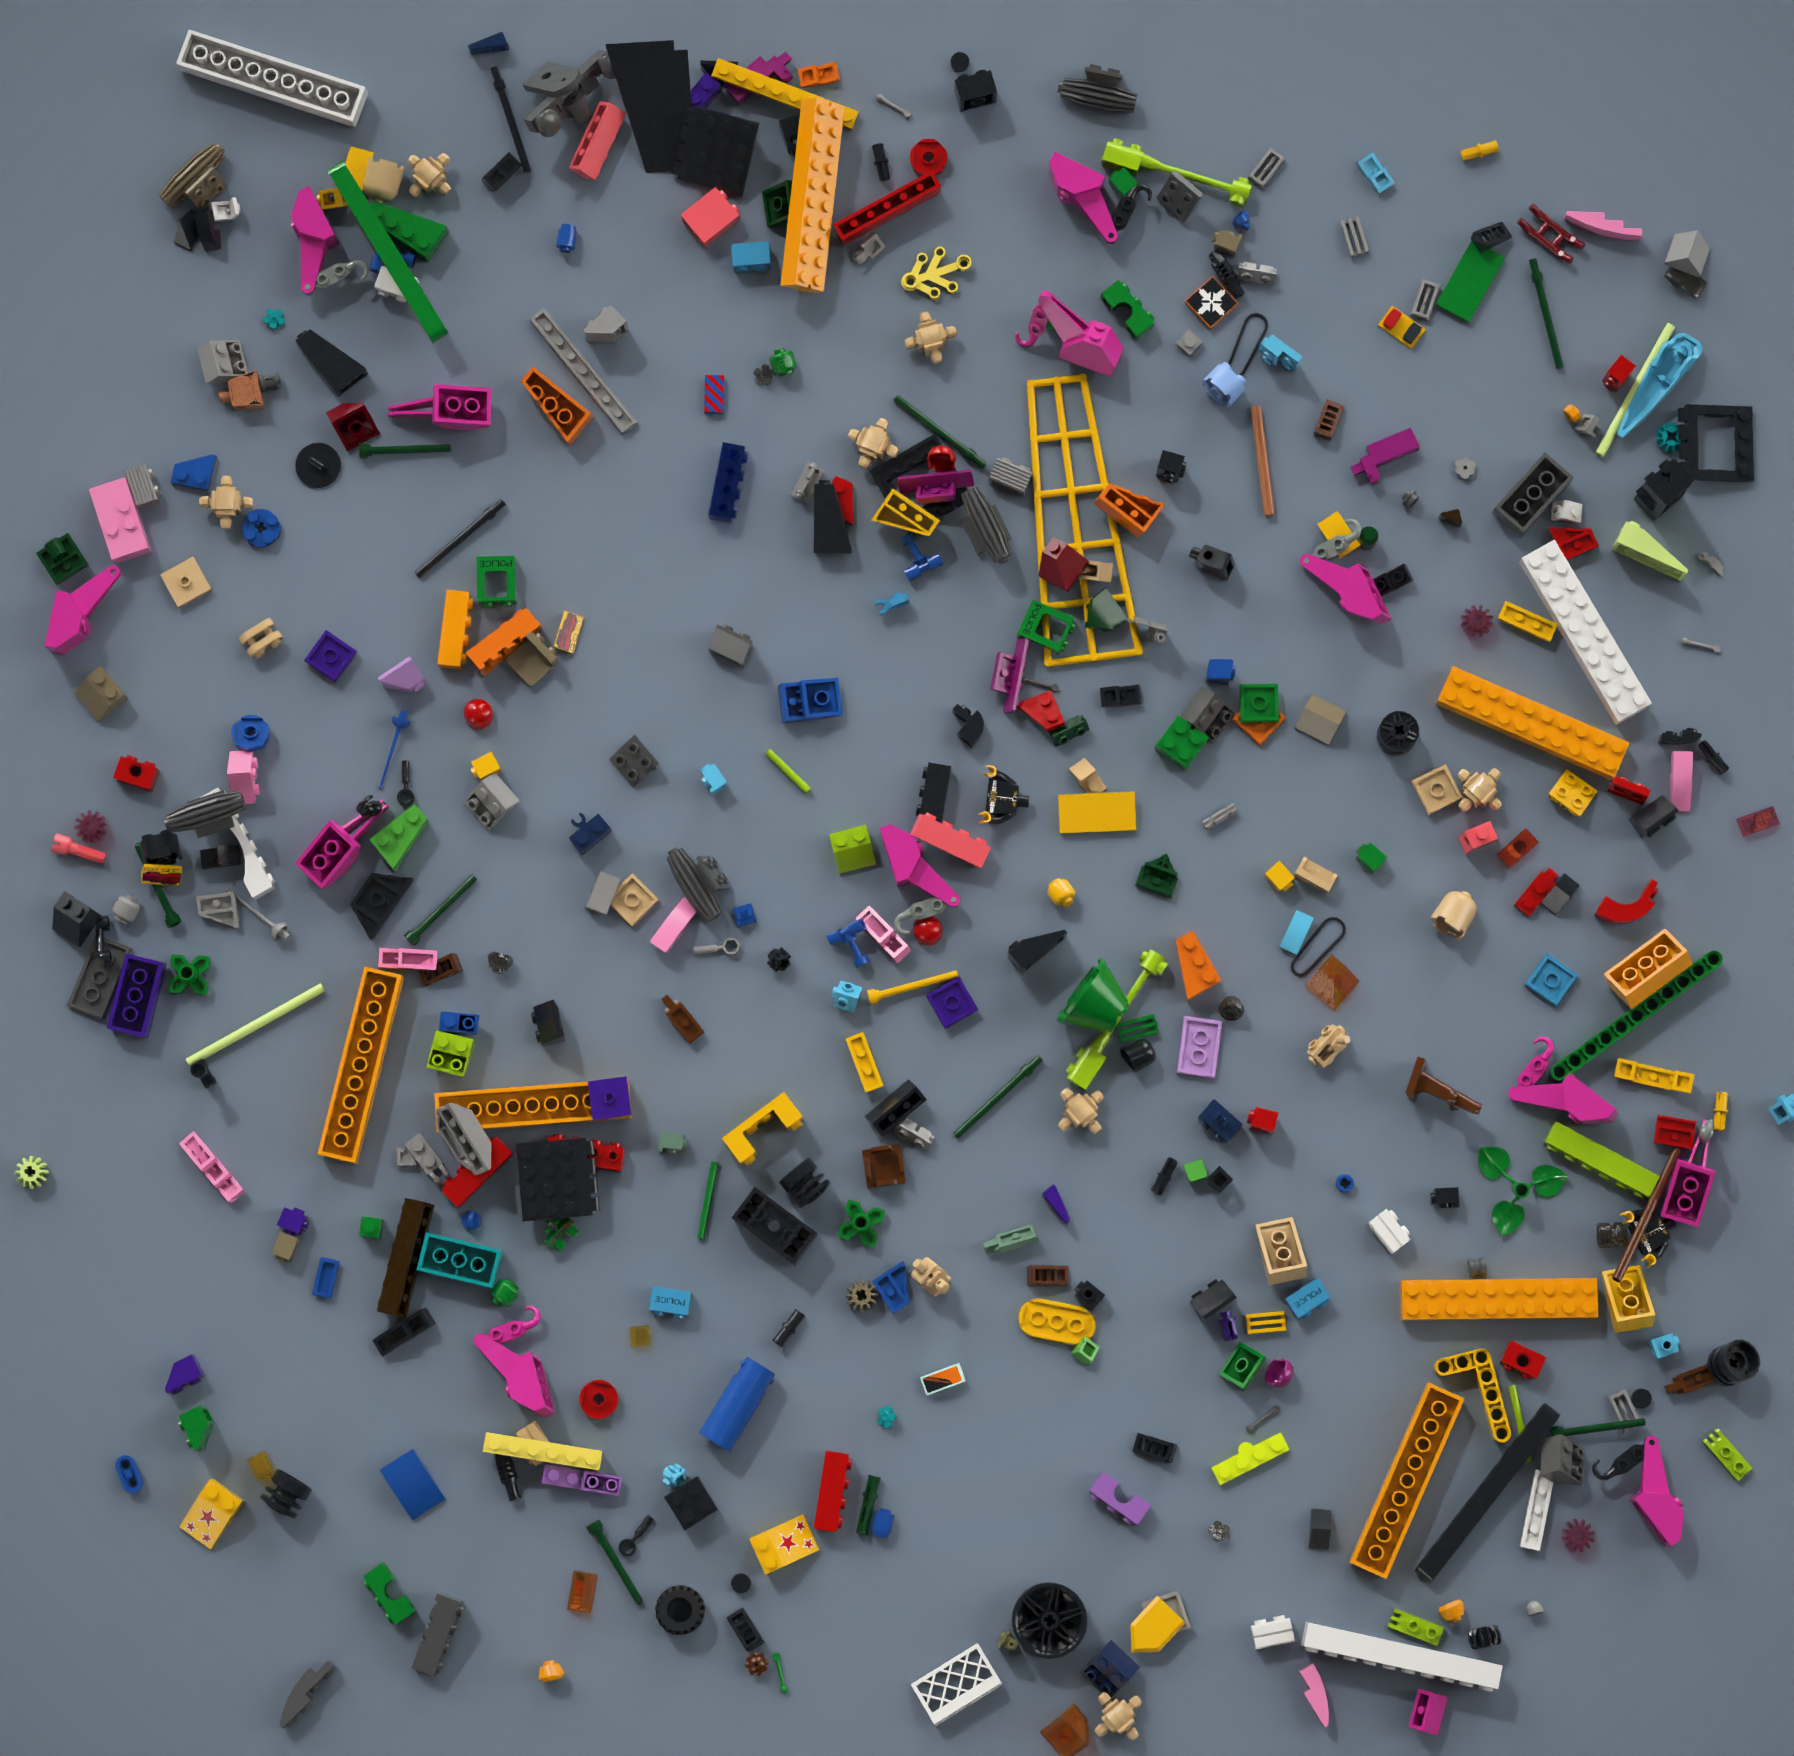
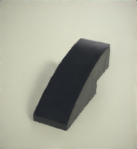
M423 1308L405 1320L400 1321L372 1341L383 1357L425 1332L436 1323L428 1309Z

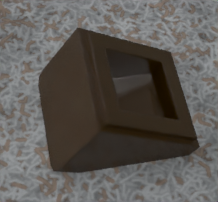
M1458 509L1442 512L1439 516L1440 521L1459 527L1462 525Z

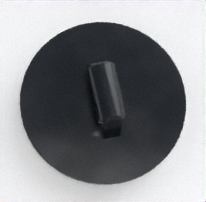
M312 443L304 447L298 454L295 465L296 472L300 480L306 485L322 488L336 480L340 473L341 461L338 453L331 446L324 443Z

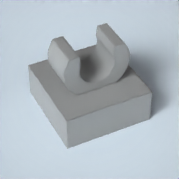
M1584 414L1575 430L1579 434L1595 437L1593 429L1601 428V425L1598 423L1600 419L1596 415Z

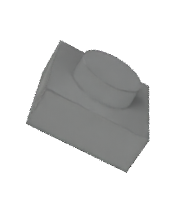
M1190 330L1176 342V345L1189 357L1203 344Z

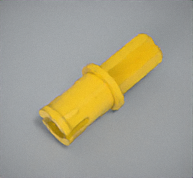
M1495 140L1482 145L1478 143L1477 146L1461 150L1460 154L1462 160L1466 161L1477 157L1483 158L1484 155L1499 152V148Z
M1716 1092L1715 1109H1713V1112H1715L1713 1129L1716 1131L1725 1130L1726 1114L1729 1112L1727 1110L1729 1094L1726 1092H1721V1094Z

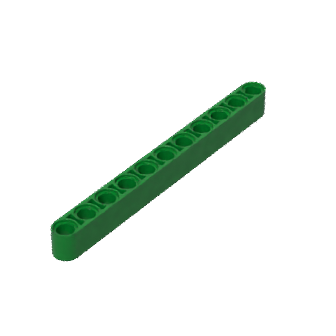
M344 161L328 169L329 175L432 343L448 335L447 329Z
M1716 950L1708 952L1636 1007L1630 1009L1563 1058L1549 1070L1550 1079L1554 1082L1563 1081L1569 1073L1573 1074L1722 964L1723 957L1721 953ZM1710 955L1716 957V965L1709 963L1708 957ZM1693 967L1701 969V976H1696L1693 973ZM1678 978L1685 979L1686 987L1678 985ZM1663 989H1667L1671 992V997L1669 999L1663 997ZM1648 1000L1656 1004L1654 1010H1650L1647 1007ZM1632 1012H1638L1640 1014L1639 1021H1634L1632 1019ZM1617 1023L1624 1025L1625 1031L1623 1033L1616 1030ZM1602 1034H1606L1609 1037L1610 1041L1608 1044L1601 1042L1600 1036ZM1587 1045L1593 1047V1055H1588L1585 1052ZM1570 1057L1578 1059V1066L1574 1067L1570 1064ZM1555 1068H1560L1563 1071L1562 1078L1554 1075Z

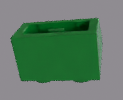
M199 1405L178 1415L180 1418L178 1424L182 1431H186L188 1436L186 1442L189 1448L201 1452L205 1449L214 1423L207 1407Z

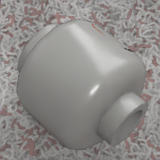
M129 894L126 897L120 896L112 908L113 917L125 924L133 922L141 908L136 903L138 899Z

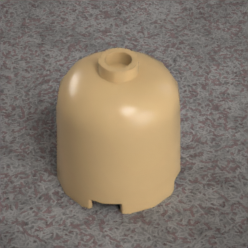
M369 157L363 182L364 193L372 198V202L383 203V201L394 200L398 194L405 167L397 168V163L380 159L379 162H374V158Z
M1451 891L1442 899L1429 920L1434 921L1433 926L1444 935L1448 936L1451 933L1455 935L1454 939L1461 940L1476 916L1477 906L1468 892Z

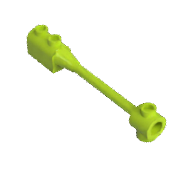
M1116 138L1112 142H1107L1101 165L1119 170L1124 167L1130 174L1135 176L1138 175L1139 169L1159 170L1169 174L1176 170L1185 179L1230 192L1229 202L1235 206L1242 207L1244 203H1247L1252 187L1247 178L1239 177L1238 181L1234 180L1232 185L1162 164L1160 161L1142 152V147L1139 145L1131 144L1129 148L1123 146L1124 142Z
M1151 949L1149 952L1144 951L1139 958L1141 962L1140 967L1144 970L1126 996L1129 1005L1150 974L1161 976L1168 965L1163 956ZM1119 1016V1017L1117 1018V1019H1118L1117 1022H1116L1117 1024H1118V1022L1120 1021V1019L1122 1018L1121 1016ZM1109 1031L1101 1032L1085 1049L1081 1047L1075 1056L1078 1058L1075 1065L1071 1063L1065 1071L1068 1074L1066 1079L1086 1091L1107 1058L1102 1055V1052L1109 1041V1036L1111 1035Z

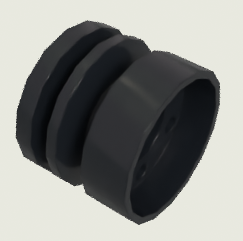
M1404 711L1389 713L1383 718L1377 730L1376 739L1379 747L1385 753L1395 756L1409 752L1419 737L1417 720L1411 714ZM1399 728L1402 729V734H1395L1396 730H1398Z
M810 1157L796 1166L779 1182L787 1193L794 1189L797 1191L792 1197L793 1201L802 1197L797 1203L799 1208L814 1202L831 1184L828 1179L819 1183L825 1176L823 1173L814 1177L813 1173L818 1167Z
M1743 1339L1734 1340L1712 1350L1708 1356L1707 1366L1712 1379L1718 1384L1733 1386L1756 1375L1760 1367V1358L1756 1348L1750 1342Z
M277 1469L271 1478V1481L277 1486L276 1489L266 1487L265 1490L272 1494L271 1497L262 1493L260 1498L268 1507L281 1515L296 1518L298 1514L291 1507L301 1510L302 1507L296 1502V1499L306 1501L312 1489L295 1477Z

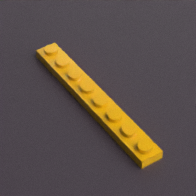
M720 58L717 59L711 75L715 79L797 110H801V101L804 99L819 98L829 101V103H835ZM845 106L842 127L852 130L859 111Z

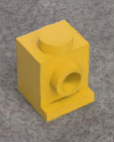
M338 188L320 190L319 195H317V201L322 210L348 205ZM331 195H334V202L330 200Z

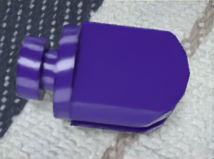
M1231 1311L1221 1312L1220 1316L1223 1319L1218 1320L1221 1324L1225 1342L1230 1341V1336L1232 1340L1238 1339L1235 1324L1236 1318L1230 1317L1232 1315Z

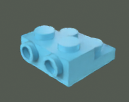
M1273 334L1269 339L1265 337L1259 345L1258 351L1261 353L1262 360L1267 364L1276 366L1281 361L1286 369L1294 371L1300 366L1303 356Z

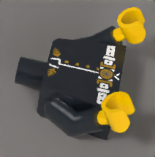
M986 765L985 767L989 769V774L983 773V776L992 778H989L985 812L978 814L982 815L984 820L979 821V824H1002L1010 820L1013 815H1016L1017 806L1028 808L1029 796L1018 795L1019 786L1016 785L1012 778L996 770L994 766Z
M1638 1209L1620 1214V1216L1624 1215L1626 1217V1221L1622 1222V1224L1627 1225L1631 1235L1644 1210ZM1654 1213L1638 1245V1249L1643 1257L1641 1261L1646 1259L1649 1262L1647 1268L1654 1265L1663 1256L1668 1247V1240L1671 1238L1668 1230L1676 1227L1674 1220L1669 1218L1662 1220L1659 1214L1654 1215Z

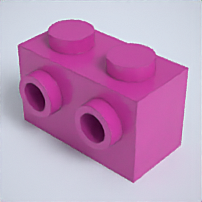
M1418 1688L1408 1727L1438 1735L1448 1697Z

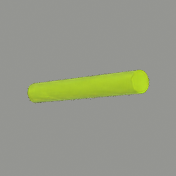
M771 749L766 752L765 755L802 791L807 794L811 790Z

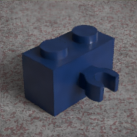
M579 813V816L582 818L580 823H576L573 819L571 820L573 826L580 829L571 835L569 839L582 855L612 832L599 813L587 823L582 813Z
M1215 1099L1198 1116L1200 1119L1199 1124L1206 1130L1210 1128L1214 1132L1213 1136L1221 1143L1223 1141L1227 1143L1243 1125Z

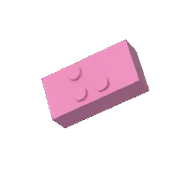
M124 477L89 489L112 561L118 564L151 553L152 551L127 479Z

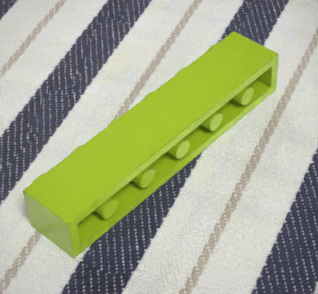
M1557 1121L1553 1123L1543 1142L1547 1145L1546 1148L1554 1153L1559 1151L1564 1154L1563 1157L1568 1161L1574 1162L1576 1160L1581 1163L1583 1169L1590 1172L1591 1170L1598 1172L1600 1178L1607 1181L1609 1179L1615 1181L1617 1187L1626 1190V1188L1632 1190V1194L1640 1199L1650 1197L1660 1176Z

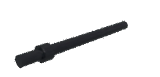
M494 66L490 68L494 79L493 85L495 91H498L523 171L528 173L531 171L505 92L506 86L504 80L500 77L498 67Z
M500 499L491 508L488 507L484 510L482 516L416 570L415 574L419 578L487 520H492L496 516L495 514L506 505L505 502Z

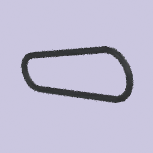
M1259 313L1250 314L1245 319L1228 362L1229 365L1232 362V359L1234 357V354L1236 352L1239 341L1241 339V336L1243 334V331L1249 318H1251L1252 316H1260L1261 318H1263L1265 321V329L1261 337L1259 338L1253 352L1251 353L1244 369L1239 374L1241 376L1245 373L1251 359L1253 358L1259 344L1261 343L1268 329L1267 319L1265 318V316Z
M1330 917L1323 921L1292 961L1291 970L1295 975H1306L1343 938L1346 927L1341 919ZM1329 920L1339 921L1343 927L1341 936L1305 972L1297 973L1294 970V963L1325 923Z

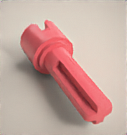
M56 833L54 841L60 843V845H52V852L64 856L70 853L101 864L104 862L106 857L104 852L73 843L72 838Z

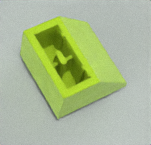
M436 1030L426 1068L464 1077L472 1058L475 1046L474 1039Z

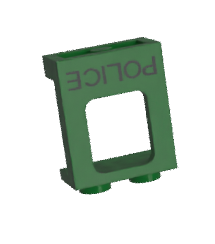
M515 556L477 557V602L483 608H492L493 605L512 607V604H517ZM487 572L507 573L506 597L485 596V574Z
M1032 600L1017 633V637L1028 638L1030 641L1053 650L1055 654L1059 655L1061 651H1065L1069 642L1066 638L1068 634L1072 635L1076 624L1074 623V617ZM1044 614L1067 624L1059 642H1054L1036 633L1037 626Z

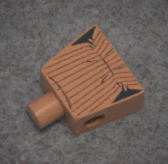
M256 370L228 380L229 390L219 392L220 402L231 401L234 410L265 409L259 374Z

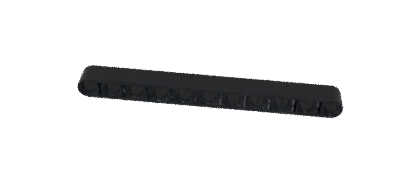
M1546 1403L1539 1408L1414 1571L1429 1583L1434 1580L1560 1417L1558 1412Z

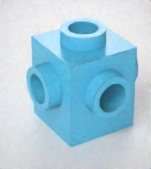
M840 980L838 987L834 986L831 998H834L832 1006L854 1013L859 1002L862 987Z
M1784 1094L1775 1099L1776 1104L1768 1109L1777 1124L1779 1125L1786 1120L1788 1123L1794 1121V1094L1788 1097Z

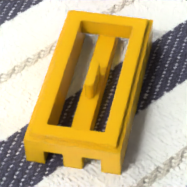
M1285 1311L1245 1315L1247 1334L1286 1331ZM1281 1315V1319L1250 1322V1318ZM1277 1323L1282 1325V1327L1251 1330V1326Z

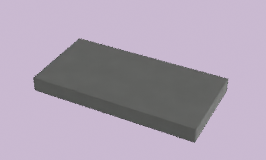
M95 936L67 1006L104 1020L118 986L125 954H131L132 948L104 938V950H110L112 955V965L105 966L97 955Z

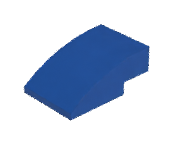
M838 678L801 680L800 682L781 683L778 686L782 724L820 720L843 715Z
M415 1449L408 1451L380 1469L390 1488L412 1520L446 1499Z

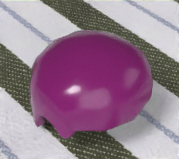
M1283 1358L1281 1360L1273 1359L1265 1372L1266 1383L1277 1388L1288 1385L1293 1377V1366Z

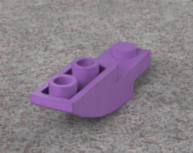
M544 1464L541 1483L619 1496L622 1477Z

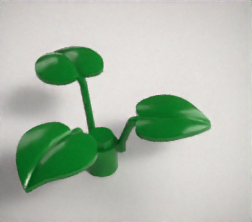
M1483 1146L1478 1153V1165L1485 1177L1493 1180L1502 1174L1513 1184L1512 1192L1515 1198L1511 1203L1505 1200L1500 1201L1492 1210L1493 1222L1502 1236L1512 1233L1523 1222L1525 1216L1524 1208L1521 1205L1515 1204V1202L1519 1198L1527 1197L1533 1185H1535V1191L1540 1196L1551 1197L1560 1191L1568 1179V1176L1559 1168L1551 1165H1541L1533 1170L1532 1178L1534 1181L1529 1185L1522 1181L1515 1182L1504 1172L1510 1166V1156L1504 1149Z

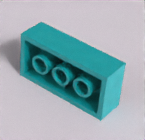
M426 1232L417 1270L493 1289L504 1251ZM444 1251L446 1258L439 1261L437 1255ZM463 1256L465 1262L458 1266L456 1258L459 1259ZM482 1260L484 1266L477 1270V1267H474L475 1263H479Z

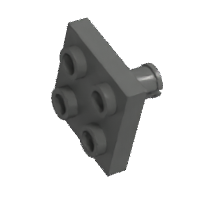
M1175 170L1171 173L1156 198L1185 222L1204 194L1197 189L1195 183L1192 185L1193 181L1186 180Z

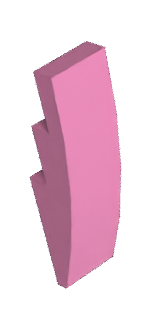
M1567 211L1564 216V220L1599 235L1640 241L1642 237V229L1623 228V220H1605V212Z
M194 1131L179 1143L230 1204L245 1192L232 1174Z

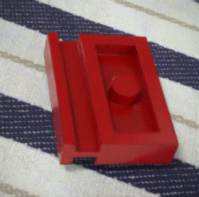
M1615 776L1607 790L1609 793L1640 805L1645 803L1651 791L1645 785L1634 784L1621 776Z
M1657 1115L1653 1143L1692 1150L1697 1121Z

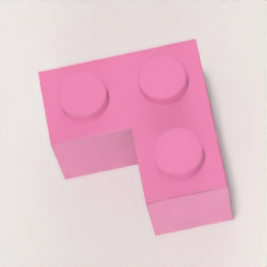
M230 751L227 770L230 792L241 791L245 804L256 803V795L260 794L259 784H255V780H257L256 769H258V759L254 757L253 751Z

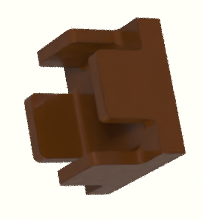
M885 1145L862 1150L867 1189L906 1183L900 1145Z

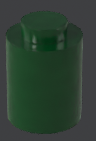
M1367 526L1361 530V534L1357 538L1361 545L1360 547L1364 550H1369L1375 546L1378 540V532L1375 528Z

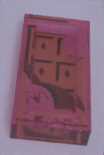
M1773 806L1736 819L1743 837L1780 824Z

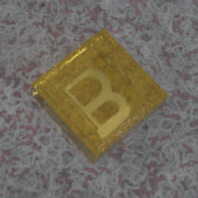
M649 1325L630 1327L631 1346L651 1345Z

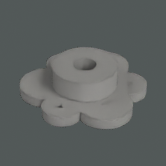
M1464 457L1462 460L1459 459L1455 462V473L1460 475L1462 479H1467L1469 475H1474L1476 463L1472 460L1469 461L1467 457Z

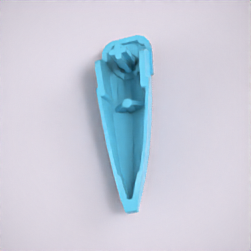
M1678 333L1670 341H1666L1662 345L1637 388L1617 435L1624 438L1667 397L1685 373L1692 368L1703 352V346L1698 340L1685 333Z

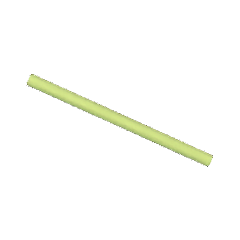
M1667 323L1597 448L1595 453L1598 456L1604 457L1650 363L1655 359L1662 345L1672 335L1675 326Z
M321 983L186 1058L187 1063L191 1067L192 1064L201 1059H206L325 992L324 987Z

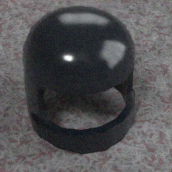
M1139 1039L1128 1046L1120 1048L1122 1058L1135 1073L1151 1065L1156 1058L1152 1044L1145 1039Z

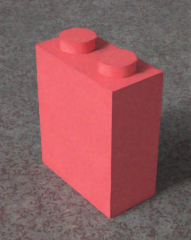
M716 187L681 214V220L705 248L740 221V211L734 204L730 205L727 201V195Z

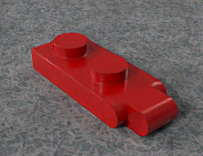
M1550 867L1545 873L1541 871L1514 906L1529 917L1556 884L1554 879L1558 874Z

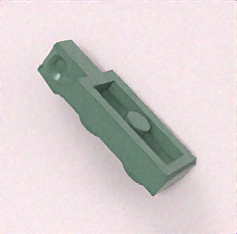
M1030 1224L997 1234L996 1238L984 1242L983 1247L986 1256L1036 1243L1038 1239L1033 1225Z

